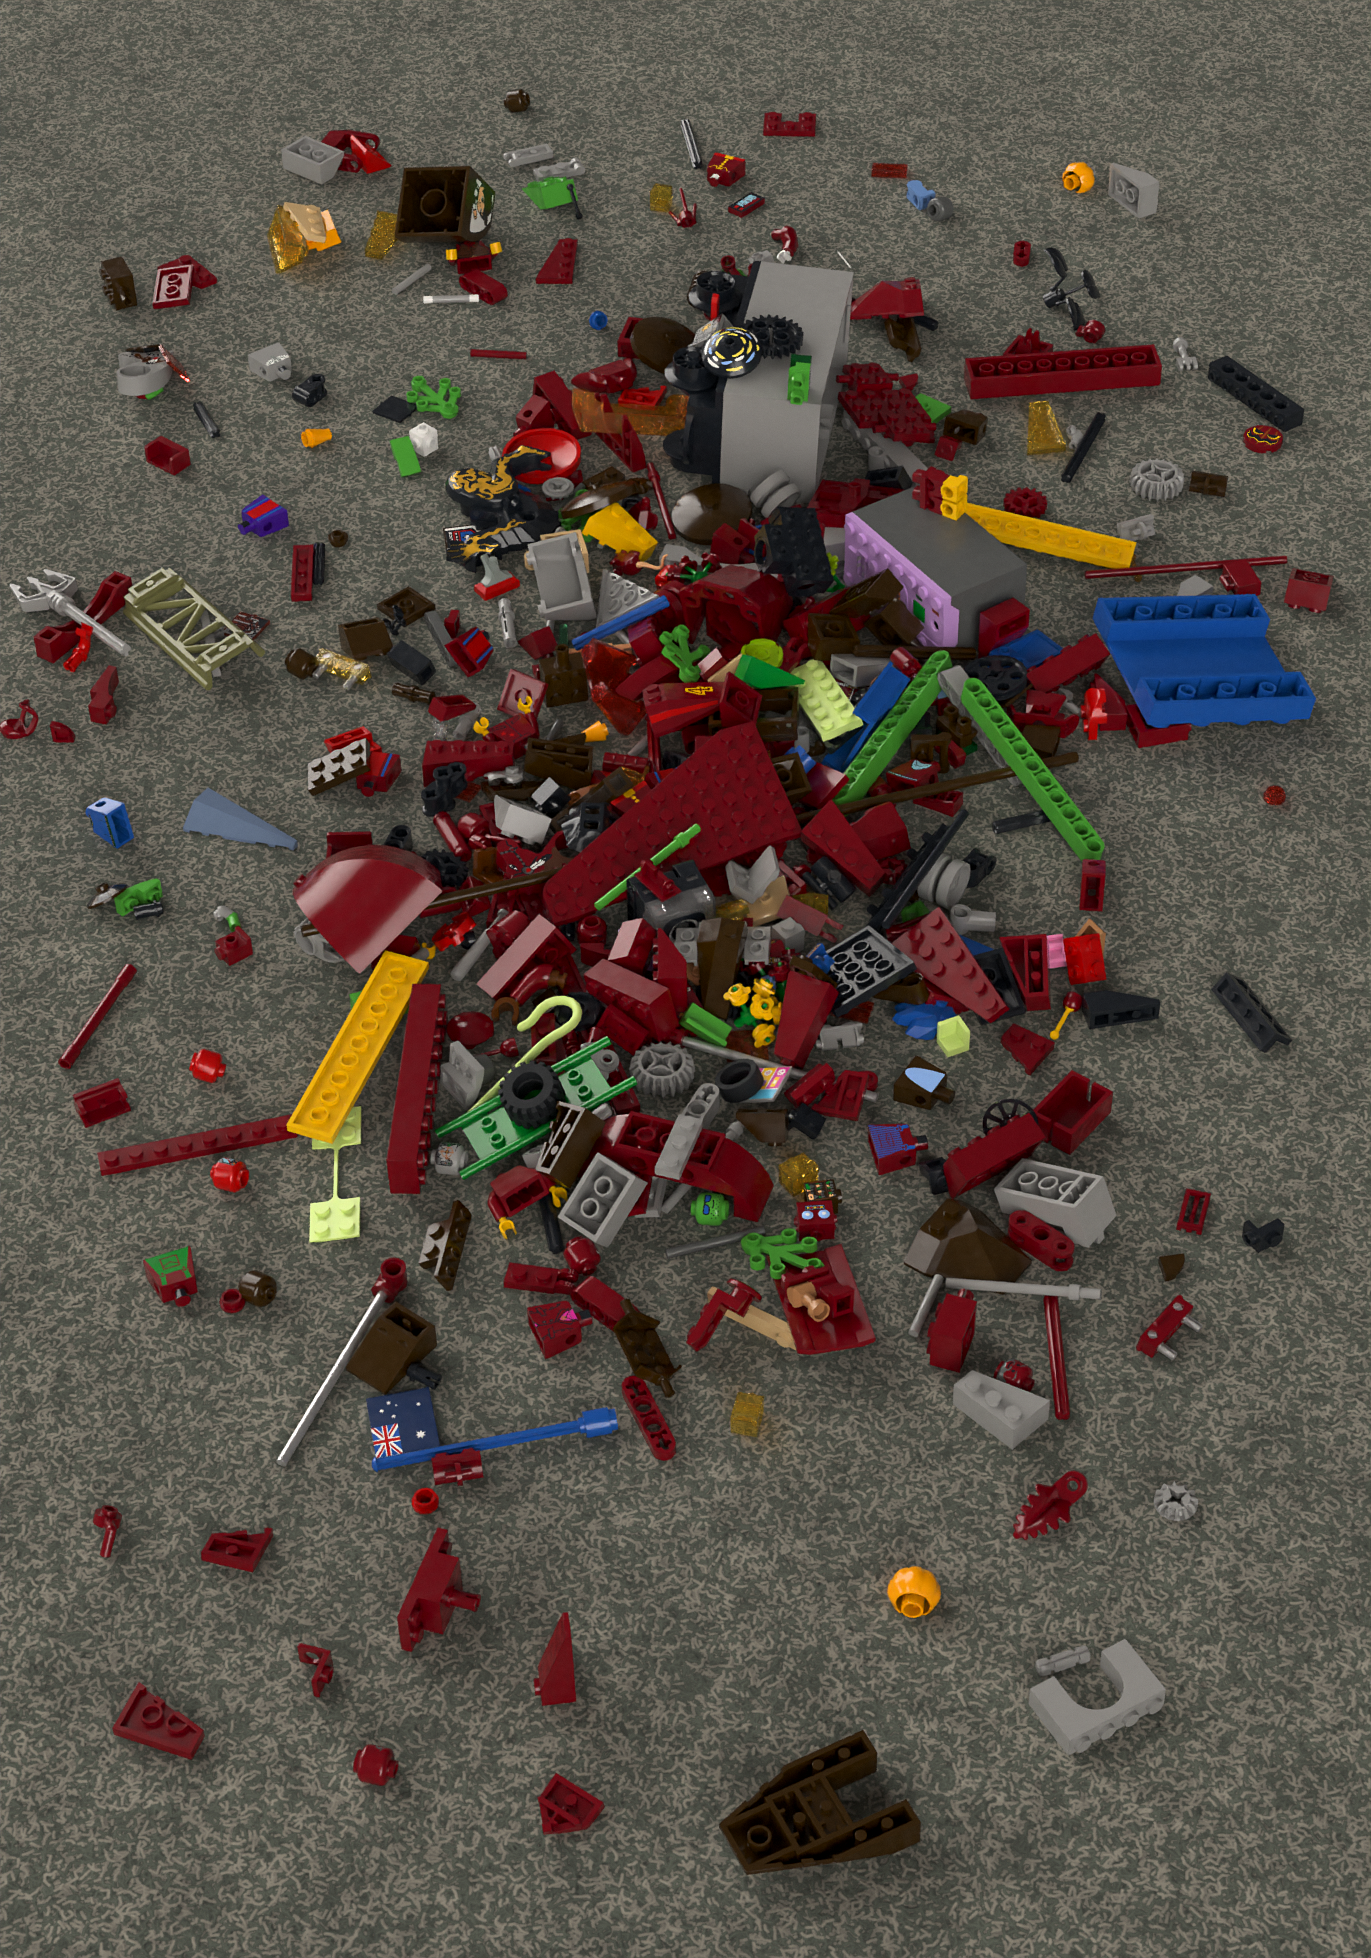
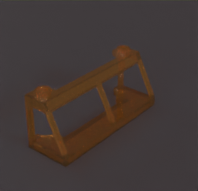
M573 388L572 410L582 432L622 434L621 416L624 414L627 415L637 435L667 436L673 431L685 428L687 403L689 400L687 395H670L666 400V406L610 403L614 413L603 412V402L595 399V392Z

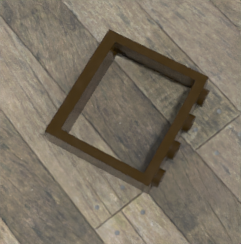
M798 687L754 689L762 695L759 711L792 710L791 717L757 718L756 728L762 741L798 740L800 709ZM788 692H794V695H788ZM720 710L709 715V736H714L719 731L718 727L720 730L729 728L722 727L721 720H719Z

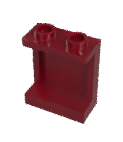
M328 832L326 836V858L349 848L373 845L372 832Z

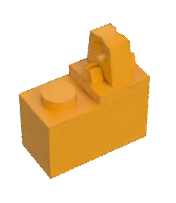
M328 210L321 212L326 233L325 243L308 241L303 236L298 239L303 251L314 248L317 251H322L341 243Z

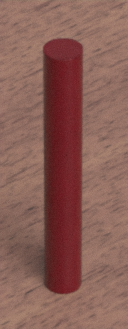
M471 349L470 356L526 360L527 352Z

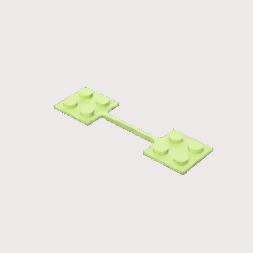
M361 1106L352 1108L333 1144L312 1138V1149L331 1148L334 1150V1189L331 1200L310 1203V1243L360 1237V1197L338 1198L340 1148L361 1144Z

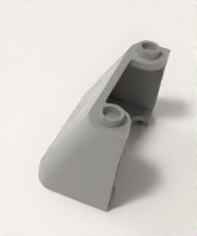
M576 532L527 544L529 553H526L528 565H533L541 597V604L537 605L540 617H545V620L590 621L597 619L584 558Z

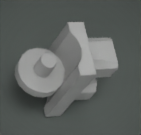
M1149 514L1117 523V532L1120 535V539L1129 541L1144 540L1149 536L1155 535L1153 526L1154 515Z

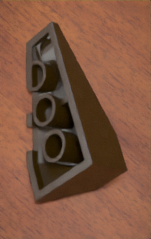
M722 917L702 920L697 938V953L703 1009L716 1018L727 1020L731 1002L730 1000H725L723 996L731 986L736 984L748 928L744 921Z

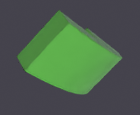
M409 436L390 440L394 460L397 461L401 477L421 473L420 465Z
M152 879L136 884L115 897L117 913L125 916L134 910V905L152 903L155 899L159 901L163 897L160 880Z

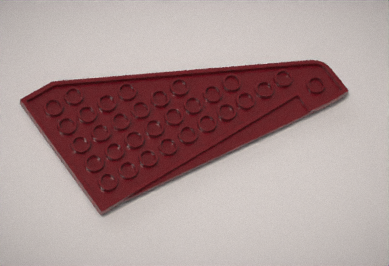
M754 721L719 730L546 882L542 901L550 921L555 927L596 914V911H598L594 906L596 901L641 867L640 862L643 859H651L673 842V838L680 832L684 833L694 824H698L701 831L689 840V844L684 848L677 849L656 866L662 873L671 871L672 865L689 860H694L700 872L755 850L801 837L802 829ZM627 890L604 908L627 900Z

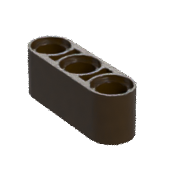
M912 972L907 977L900 979L886 990L872 997L919 1005L928 1000L929 992L923 976L920 973Z

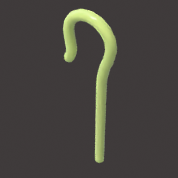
M567 996L548 998L541 1002L526 1020L517 1025L518 1031H526L539 1020L545 1011L557 1005L568 1006L573 1012L571 1019L567 1023L549 1033L514 1065L516 1068L521 1066L520 1063L522 1062L529 1064L549 1045L576 1028L581 1021L582 1009L574 998ZM504 1076L468 1111L499 1095L498 1090L501 1089L499 1085L501 1081L505 1080Z

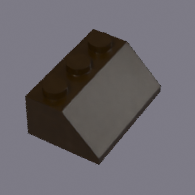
M887 568L851 586L829 613L848 615L849 618H858L862 615L868 616L875 609H882L888 602L889 604L894 603L900 597L899 593L904 587Z

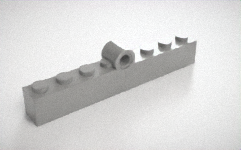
M844 410L842 425L845 430L852 434L855 440L862 444L865 450H868L869 470L903 465L912 480V475L917 469L925 471L928 469L901 441L893 442L891 438H884L881 433H873L872 428L859 429L847 411ZM913 482L911 487H914L919 484Z

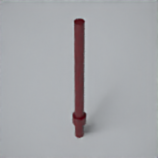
M650 462L647 464L648 479L652 482L669 540L676 539V533L660 485L659 472L656 471L654 463Z

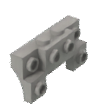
M699 922V928H677L676 942H674V945L686 959L687 963H694V966H698L697 938L701 922ZM747 927L748 934L742 955L745 965H749V962H765V965H769L771 927Z

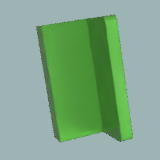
M693 1002L689 1004L679 1021L681 1026L708 1043L720 1047L727 1045L725 1040L732 1027Z

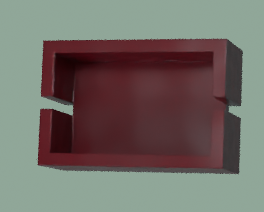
M1071 1070L1033 1109L1037 1115L1039 1127L1046 1136L1043 1141L1048 1143L1051 1140L1052 1146L1071 1155L1111 1113L1113 1091L1094 1082L1091 1087V1098L1088 1101L1090 1079Z

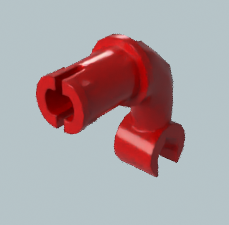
M81 622V629L76 628L75 632L80 637L77 648L72 650V655L63 663L64 668L73 673L83 661L87 660L91 646L90 637L93 633V627Z

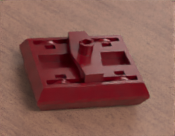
M855 478L850 483L823 479L807 508H816L819 524H825V527L844 528L846 514L902 492L905 489L870 485V480Z

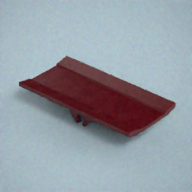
M842 1244L826 1248L823 1251L798 1254L796 1256L806 1260L811 1258L820 1259L824 1266L829 1269V1274H833L842 1286L849 1285L854 1289V1310L851 1313L835 1318L829 1314L823 1321L816 1322L808 1315V1308L806 1306L794 1308L792 1304H787L784 1301V1289L781 1287V1279L773 1278L797 1354L813 1355L863 1347L876 1341ZM766 1255V1260L770 1269V1257L769 1255ZM781 1260V1263L785 1265L786 1273L791 1272L794 1275L802 1273L803 1269Z

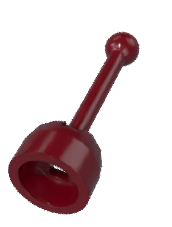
M514 1037L504 1040L499 1049L481 1054L492 1056L501 1053L507 1058L519 1056Z

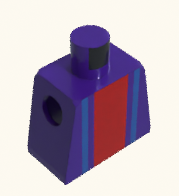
M261 495L242 509L243 522L238 524V529L242 535L252 531L259 537H264L289 526L287 510L266 496Z

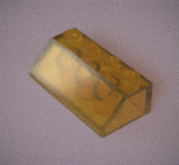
M277 205L267 233L271 256L277 274L302 263L304 256H307L309 251L306 238L298 229V223L292 221L290 218L291 214L283 209L284 206Z

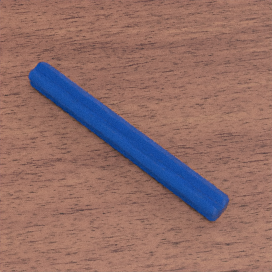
M663 595L573 639L572 644L576 651L581 650L669 607V601Z

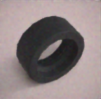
M739 1059L729 1063L718 1072L715 1078V1085L719 1088L721 1097L729 1103H739L751 1098L761 1089L764 1083V1077L757 1064L750 1059ZM742 1078H745V1079H743L742 1081H740V1082H738V1083H735L736 1081H738V1080H740V1079H742Z

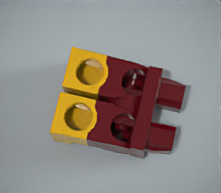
M932 466L926 471L917 469L913 473L912 481L920 484V486L917 485L913 489L912 499L920 501V508H928L932 512L955 521L967 511V476L960 475L959 477L945 474L942 470H936Z

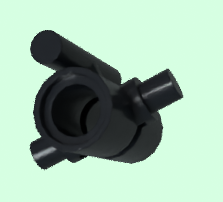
M827 855L820 858L810 869L818 877L817 879L808 871L802 875V879L831 911L838 907L837 902L831 897L832 895L840 903H843L857 890L844 874H840L839 868Z

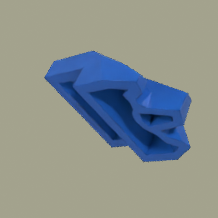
M937 1000L936 1005L900 1003L894 1007L898 1013L892 1019L898 1025L908 1026L905 1034L916 1039L932 1040L937 1033L938 1022L955 1017L956 1014L953 1007L947 1006V1001Z

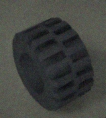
M530 1061L529 1064L522 1062L520 1063L521 1066L517 1068L516 1066L512 1067L510 1073L506 1072L504 1075L505 1080L500 1082L499 1086L501 1089L498 1090L500 1101L510 1120L514 1121L517 1126L523 1125L526 1129L533 1126L534 1129H537L541 1124H546L551 1119L553 1120L557 1117L559 1111L555 1108L557 1101L566 1103L564 1097L566 1094L556 1072H554L550 1065L546 1066L541 1061L538 1064L536 1061ZM542 1090L536 1097L523 1100L531 1091Z

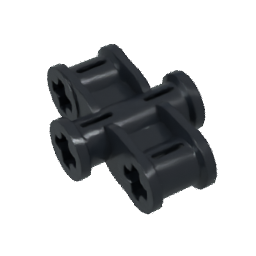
M454 762L448 766H440L434 769L433 777L436 781L430 783L421 792V798L424 801L422 807L424 815L434 817L438 812H449L456 807V802L453 798L459 796L468 786L465 779V764Z

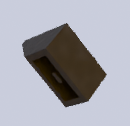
M379 617L338 625L341 649L357 661L365 660L367 656L371 655L385 656L393 647L385 622Z

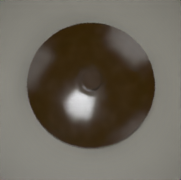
M648 317L640 320L635 325L631 333L630 343L634 353L644 364L657 372L665 374L666 367L673 362L674 353L693 343L695 334L677 321L664 317Z
M618 481L599 485L598 482L589 485L587 491L576 496L560 509L562 518H574L618 502L638 490L636 482Z
M707 484L694 488L685 493L676 502L672 510V522L677 534L683 539L699 545H711L713 533L724 523L738 532L740 519L745 518L747 522L752 519V506L747 494L741 489L728 484Z

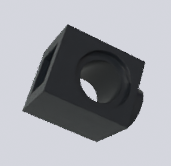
M550 777L531 795L537 802L534 806L543 814L548 812L553 818L572 799Z

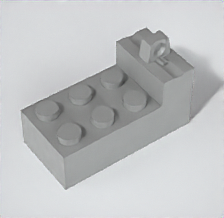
M1022 1158L994 1188L1002 1213L1011 1214L1018 1210L1027 1211L1045 1223L1063 1227L1065 1235L1074 1244L1088 1248L1093 1242L1097 1244L1102 1242L1105 1238L1104 1229L1117 1216L1104 1176Z

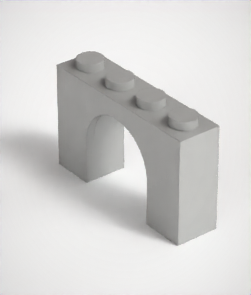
M1126 1639L1101 1652L1100 1667L1121 1695L1118 1702L1111 1707L1094 1710L1080 1706L1072 1700L1054 1676L1030 1688L1028 1704L1068 1756L1076 1751L1078 1753L1084 1752L1091 1746V1743L1099 1739L1106 1740L1110 1738L1117 1729L1123 1726L1130 1727L1134 1725L1140 1717L1147 1713L1154 1714L1164 1705L1165 1687Z

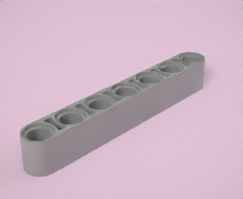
M958 665L938 673L937 679L940 687L952 704L959 709L960 715L972 720V726L978 731L976 737L999 768L1009 767V764L961 702L964 682L969 679L963 668ZM1018 776L1007 778L1013 786L1023 784Z

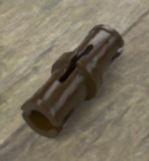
M394 683L392 687L393 696L407 698L410 702L418 701L430 705L432 698L436 696L435 692L419 689L416 685L407 686Z

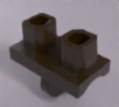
M1193 470L1189 491L1225 497L1228 476Z

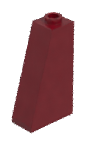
M790 970L774 1054L780 1060L781 1065L792 1066V1068L797 1067L803 1070L839 994L830 983Z

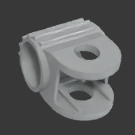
M308 918L295 928L293 933L295 934L296 943L306 954L315 955L330 963L345 961L338 952L329 950L331 945L321 934L307 937L302 936L300 926L312 924Z

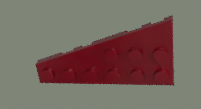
M940 907L936 908L891 943L914 961L917 968L915 970L916 973H920L924 979L949 994L990 1024L1009 1010L999 992Z

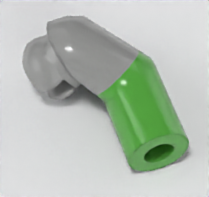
M224 905L218 906L213 912V916L218 921H222L224 918L228 921L231 932H234L237 926L241 928L238 914Z

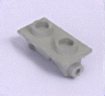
M846 1022L841 1026L834 1027L823 1025L817 1038L818 1040L815 1042L816 1049H821V1051L838 1049L837 1040H841L843 1048L860 1046L861 1043H864L863 1034H860L862 1023Z

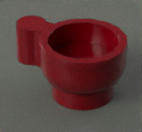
M1089 320L1085 326L1080 325L1075 335L1083 337L1086 342L1096 343L1103 337L1106 329L1101 322Z

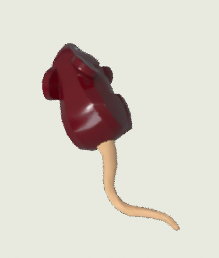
M621 550V553H617L609 564L613 567V573L619 576L623 574L632 576L638 574L643 567L653 570L662 569L668 554L662 557L660 566H654L647 562H640V552L630 550L627 553V551Z

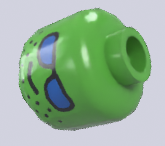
M701 1192L697 1199L691 1203V1215L695 1216L697 1223L700 1225L720 1226L724 1220L728 1219L729 1201L725 1200L724 1196L720 1193Z

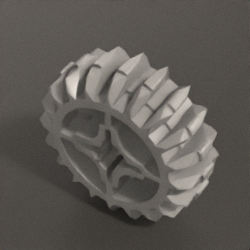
M1157 458L1156 460H1142L1141 463H1137L1132 468L1130 486L1132 491L1136 492V495H1141L1142 499L1148 497L1149 501L1151 499H1156L1157 502L1159 499L1166 501L1167 497L1173 499L1174 496L1179 495V492H1182L1184 474L1182 469L1178 467V464H1173L1172 461L1167 462L1165 459L1158 460Z
M660 1041L656 1045L651 1042L649 1047L642 1046L641 1051H636L631 1059L629 1071L631 1077L634 1076L638 1083L636 1085L638 1091L643 1090L644 1095L652 1093L653 1098L659 1094L664 1099L666 1094L674 1097L675 1092L682 1094L684 1088L689 1089V1085L694 1079L695 1064L692 1055L688 1054L687 1048L681 1049L680 1044L673 1046L671 1041L668 1044H663Z

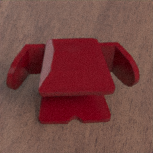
M1027 690L1025 713L1016 712L1012 704L1006 707L1007 716L1020 732H1023L1025 725L1028 724L1061 727L1060 738H1066L1075 731L1079 724L1078 715L1072 714L1064 719L1065 714L1058 713L1066 700V696L1062 694H1047L1043 691Z

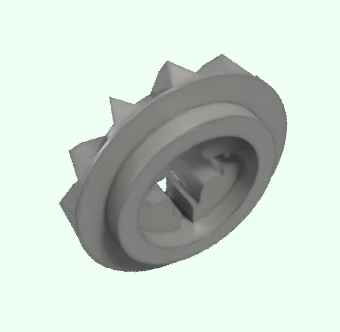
M552 478L545 481L542 485V493L545 494L546 498L551 497L552 500H561V498H568L569 495L573 494L574 485L566 478Z
M1174 1481L1172 1485L1163 1484L1161 1489L1156 1490L1154 1507L1166 1519L1183 1521L1195 1514L1198 1507V1499L1195 1496V1490H1189L1186 1484L1183 1486L1177 1485ZM1171 1497L1181 1498V1504H1178L1176 1501L1171 1502Z

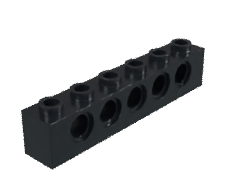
M1224 356L1209 363L1208 379L1211 382H1214L1224 391L1234 396L1275 427H1278L1283 432H1287L1302 425L1304 408L1232 358Z

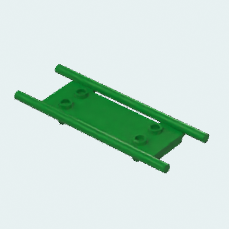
M608 1036L551 1066L556 1074L565 1071L558 1078L565 1090L566 1095L564 1097L566 1103L584 1107L590 1111L638 1085L636 1079L632 1076L610 1087L592 1060L591 1055L611 1045ZM542 1090L531 1091L523 1100L536 1097ZM497 1095L435 1129L438 1138H441L459 1127L462 1128L480 1159L458 1171L462 1179L465 1180L552 1132L549 1126L551 1121H555L556 1118L551 1119L546 1124H541L537 1129H534L533 1126L529 1129L524 1128L523 1125L519 1127L514 1121L510 1120L503 1106L487 1114V1112L502 1104L500 1096Z

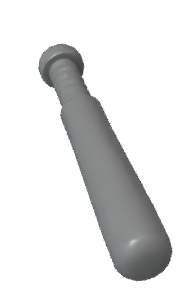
M500 909L497 913L498 917L489 926V928H491L495 923H497L509 912L505 909ZM488 929L484 930L451 970L450 975L455 981H461L490 944V939L486 934Z

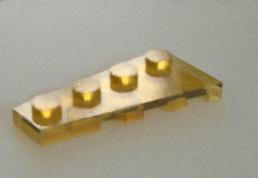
M377 211V218L374 220L371 237L368 239L365 248V257L383 259L398 240L394 237L397 214Z

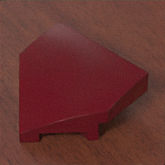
M555 1773L541 1795L537 1797L540 1805L544 1835L588 1829L605 1808L602 1801Z

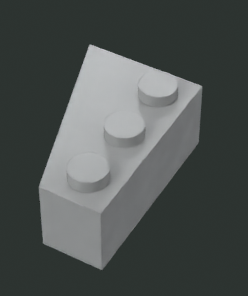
M973 1370L955 1383L953 1390V1405L1012 1450L1044 1424L1049 1417L1050 1400Z

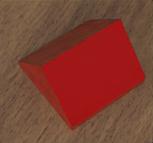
M354 135L350 137L352 155H356L361 159L363 163L362 169L367 174L392 166L376 149Z

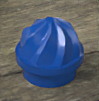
M601 311L593 312L588 319L590 326L595 330L603 329L608 322L607 316Z

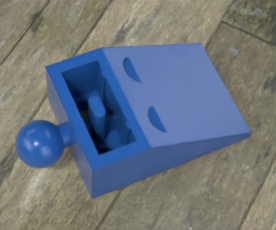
M1037 629L990 651L989 656L1004 655L1013 657L1022 662L1028 670L1032 666L1039 667L1043 665L1042 662L1051 655L1054 657L1058 656L1063 648Z

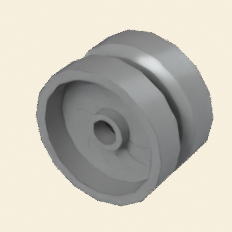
M780 470L766 478L753 491L750 501L756 508L762 507V515L768 518L778 507H792L801 496V490L795 484H789V476L783 470Z
M942 853L919 885L918 896L929 902L936 901L937 905L951 910L960 901L967 888L971 871L970 864L959 859L952 861L951 856Z

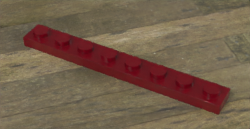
M292 1114L99 1152L97 1155L101 1176L296 1138V1133L287 1131V1123Z

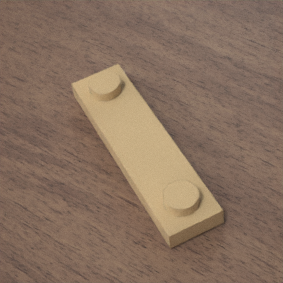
M711 1287V1289L707 1292L708 1303L712 1299L717 1288ZM752 1305L749 1306V1310L744 1318L727 1309L725 1316L776 1340L782 1347H790L796 1350L787 1322Z

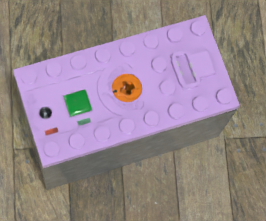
M916 486L846 514L844 525V582L848 586L857 584L888 568L904 587L899 593L900 597L898 600H901L909 612L915 615L924 626V629L916 637L923 646L968 647L978 651L981 612L1012 597L1025 605L1027 564L966 513L955 521L932 512L928 508H920V501L912 499V492Z

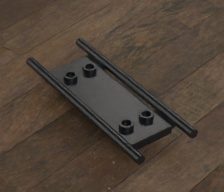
M962 809L952 824L946 826L943 823L932 835L925 832L921 836L925 843L918 852L913 848L907 851L906 854L911 859V862L891 890L885 888L882 891L884 900L879 907L874 904H870L867 907V912L872 917L864 928L869 925L879 933L883 927L885 929L891 927L969 816L967 810Z

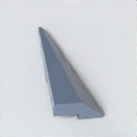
M207 788L194 799L183 826V831L188 833L196 831L206 836H209V834L220 835L223 839L252 844L260 842L268 844L269 847H276V845L289 847V850H294L298 847L296 839L210 788Z

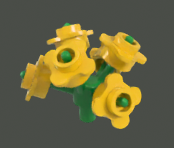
M764 978L760 980L754 979L752 990L757 994L752 997V1003L749 1007L745 1003L749 999L748 994L751 992L750 987H744L741 983L731 986L723 996L725 1000H730L733 1006H741L742 1008L741 1016L734 1020L735 1026L740 1028L747 1024L749 1026L753 1025L755 1028L752 1036L756 1040L754 1043L756 1048H760L762 1045H769L774 1041V1030L776 1029L774 1025L768 1026L765 1023L758 1025L756 1021L762 1019L768 1021L773 1018L774 1024L779 1025L783 1006L782 1002L778 1003L775 996H770L775 994V989L772 988L773 984L770 980Z

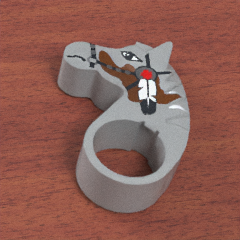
M174 351L120 353L118 355L119 369L116 371L119 393L139 396L155 392L164 387L170 380L173 372L172 364L175 360L171 357Z

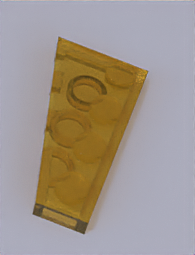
M1049 401L1029 402L1027 455L1065 452L1066 444Z
M742 899L705 909L706 919L722 917L740 921L743 920V915L750 913L748 904Z

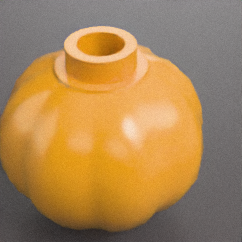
M1084 162L1069 164L1062 175L1063 185L1066 189L1073 190L1081 186L1076 193L1089 191L1095 183L1093 170Z
M919 1566L902 1568L894 1574V1577L889 1582L887 1594L893 1607L899 1613H903L907 1617L916 1618L933 1611L940 1600L941 1588L932 1572Z

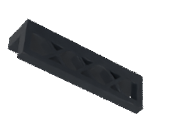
M1226 972L1211 989L1261 1052H1267L1276 1041L1285 1045H1289L1292 1042L1289 1035L1242 978Z

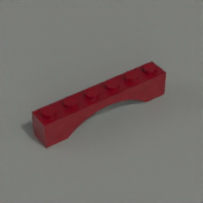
M114 571L101 582L97 593L83 612L100 625L125 605L124 596L129 594L128 589L133 586L131 577ZM75 620L60 626H46L33 637L37 657L55 663L79 643L80 637L75 632L76 628L81 629L82 626Z

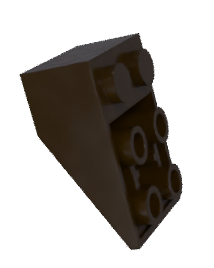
M395 1301L377 1318L345 1367L346 1371L386 1395L406 1376L412 1362H421L437 1347L435 1325Z

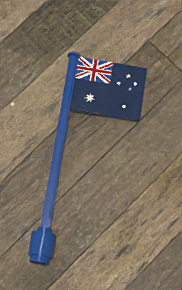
M429 1387L366 1399L376 1455L372 1459V1468L377 1473H379L378 1470L429 1461L431 1458H435L438 1453L460 1454L463 1449L473 1448L475 1451H482L580 1432V1434L585 1433L586 1438L612 1434L613 1430H618L615 1409L604 1407L583 1411L582 1417L576 1421L440 1446Z

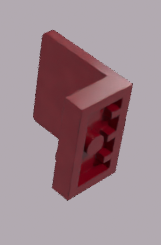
M612 1004L606 1008L596 1025L597 1028L605 1031V1036H608L633 1056L636 1051H639L647 1043L646 1038L649 1031Z

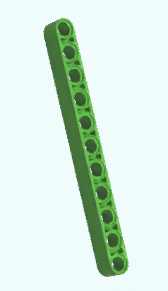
M937 651L930 656L844 772L850 780L832 799L835 805L862 800L870 786L875 782L942 690L937 679L938 673L953 668L947 651Z
M977 678L967 679L964 682L961 694L963 705L1081 861L1083 859L1101 860L1104 851L1102 839L985 685Z

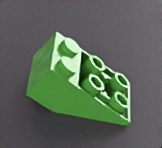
M566 176L548 177L540 182L527 183L528 187H524L522 190L540 209H549L573 202L567 185L572 184L574 186L573 179H567ZM574 186L573 192H574V195H575V198H576V201H577L578 198H577V194H576V190H575V186Z

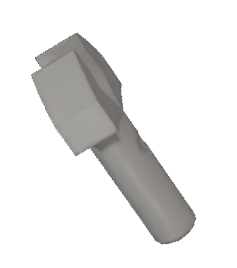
M1059 688V694L1066 696L1062 706L1080 717V708L1071 701L1073 693L1070 690Z

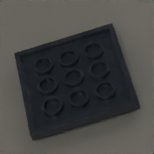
M869 925L826 951L835 961L827 975L838 984L836 990L839 992L830 1012L837 1018L847 1014L854 1007L868 1001L872 996L886 990L890 985L917 970L914 961Z

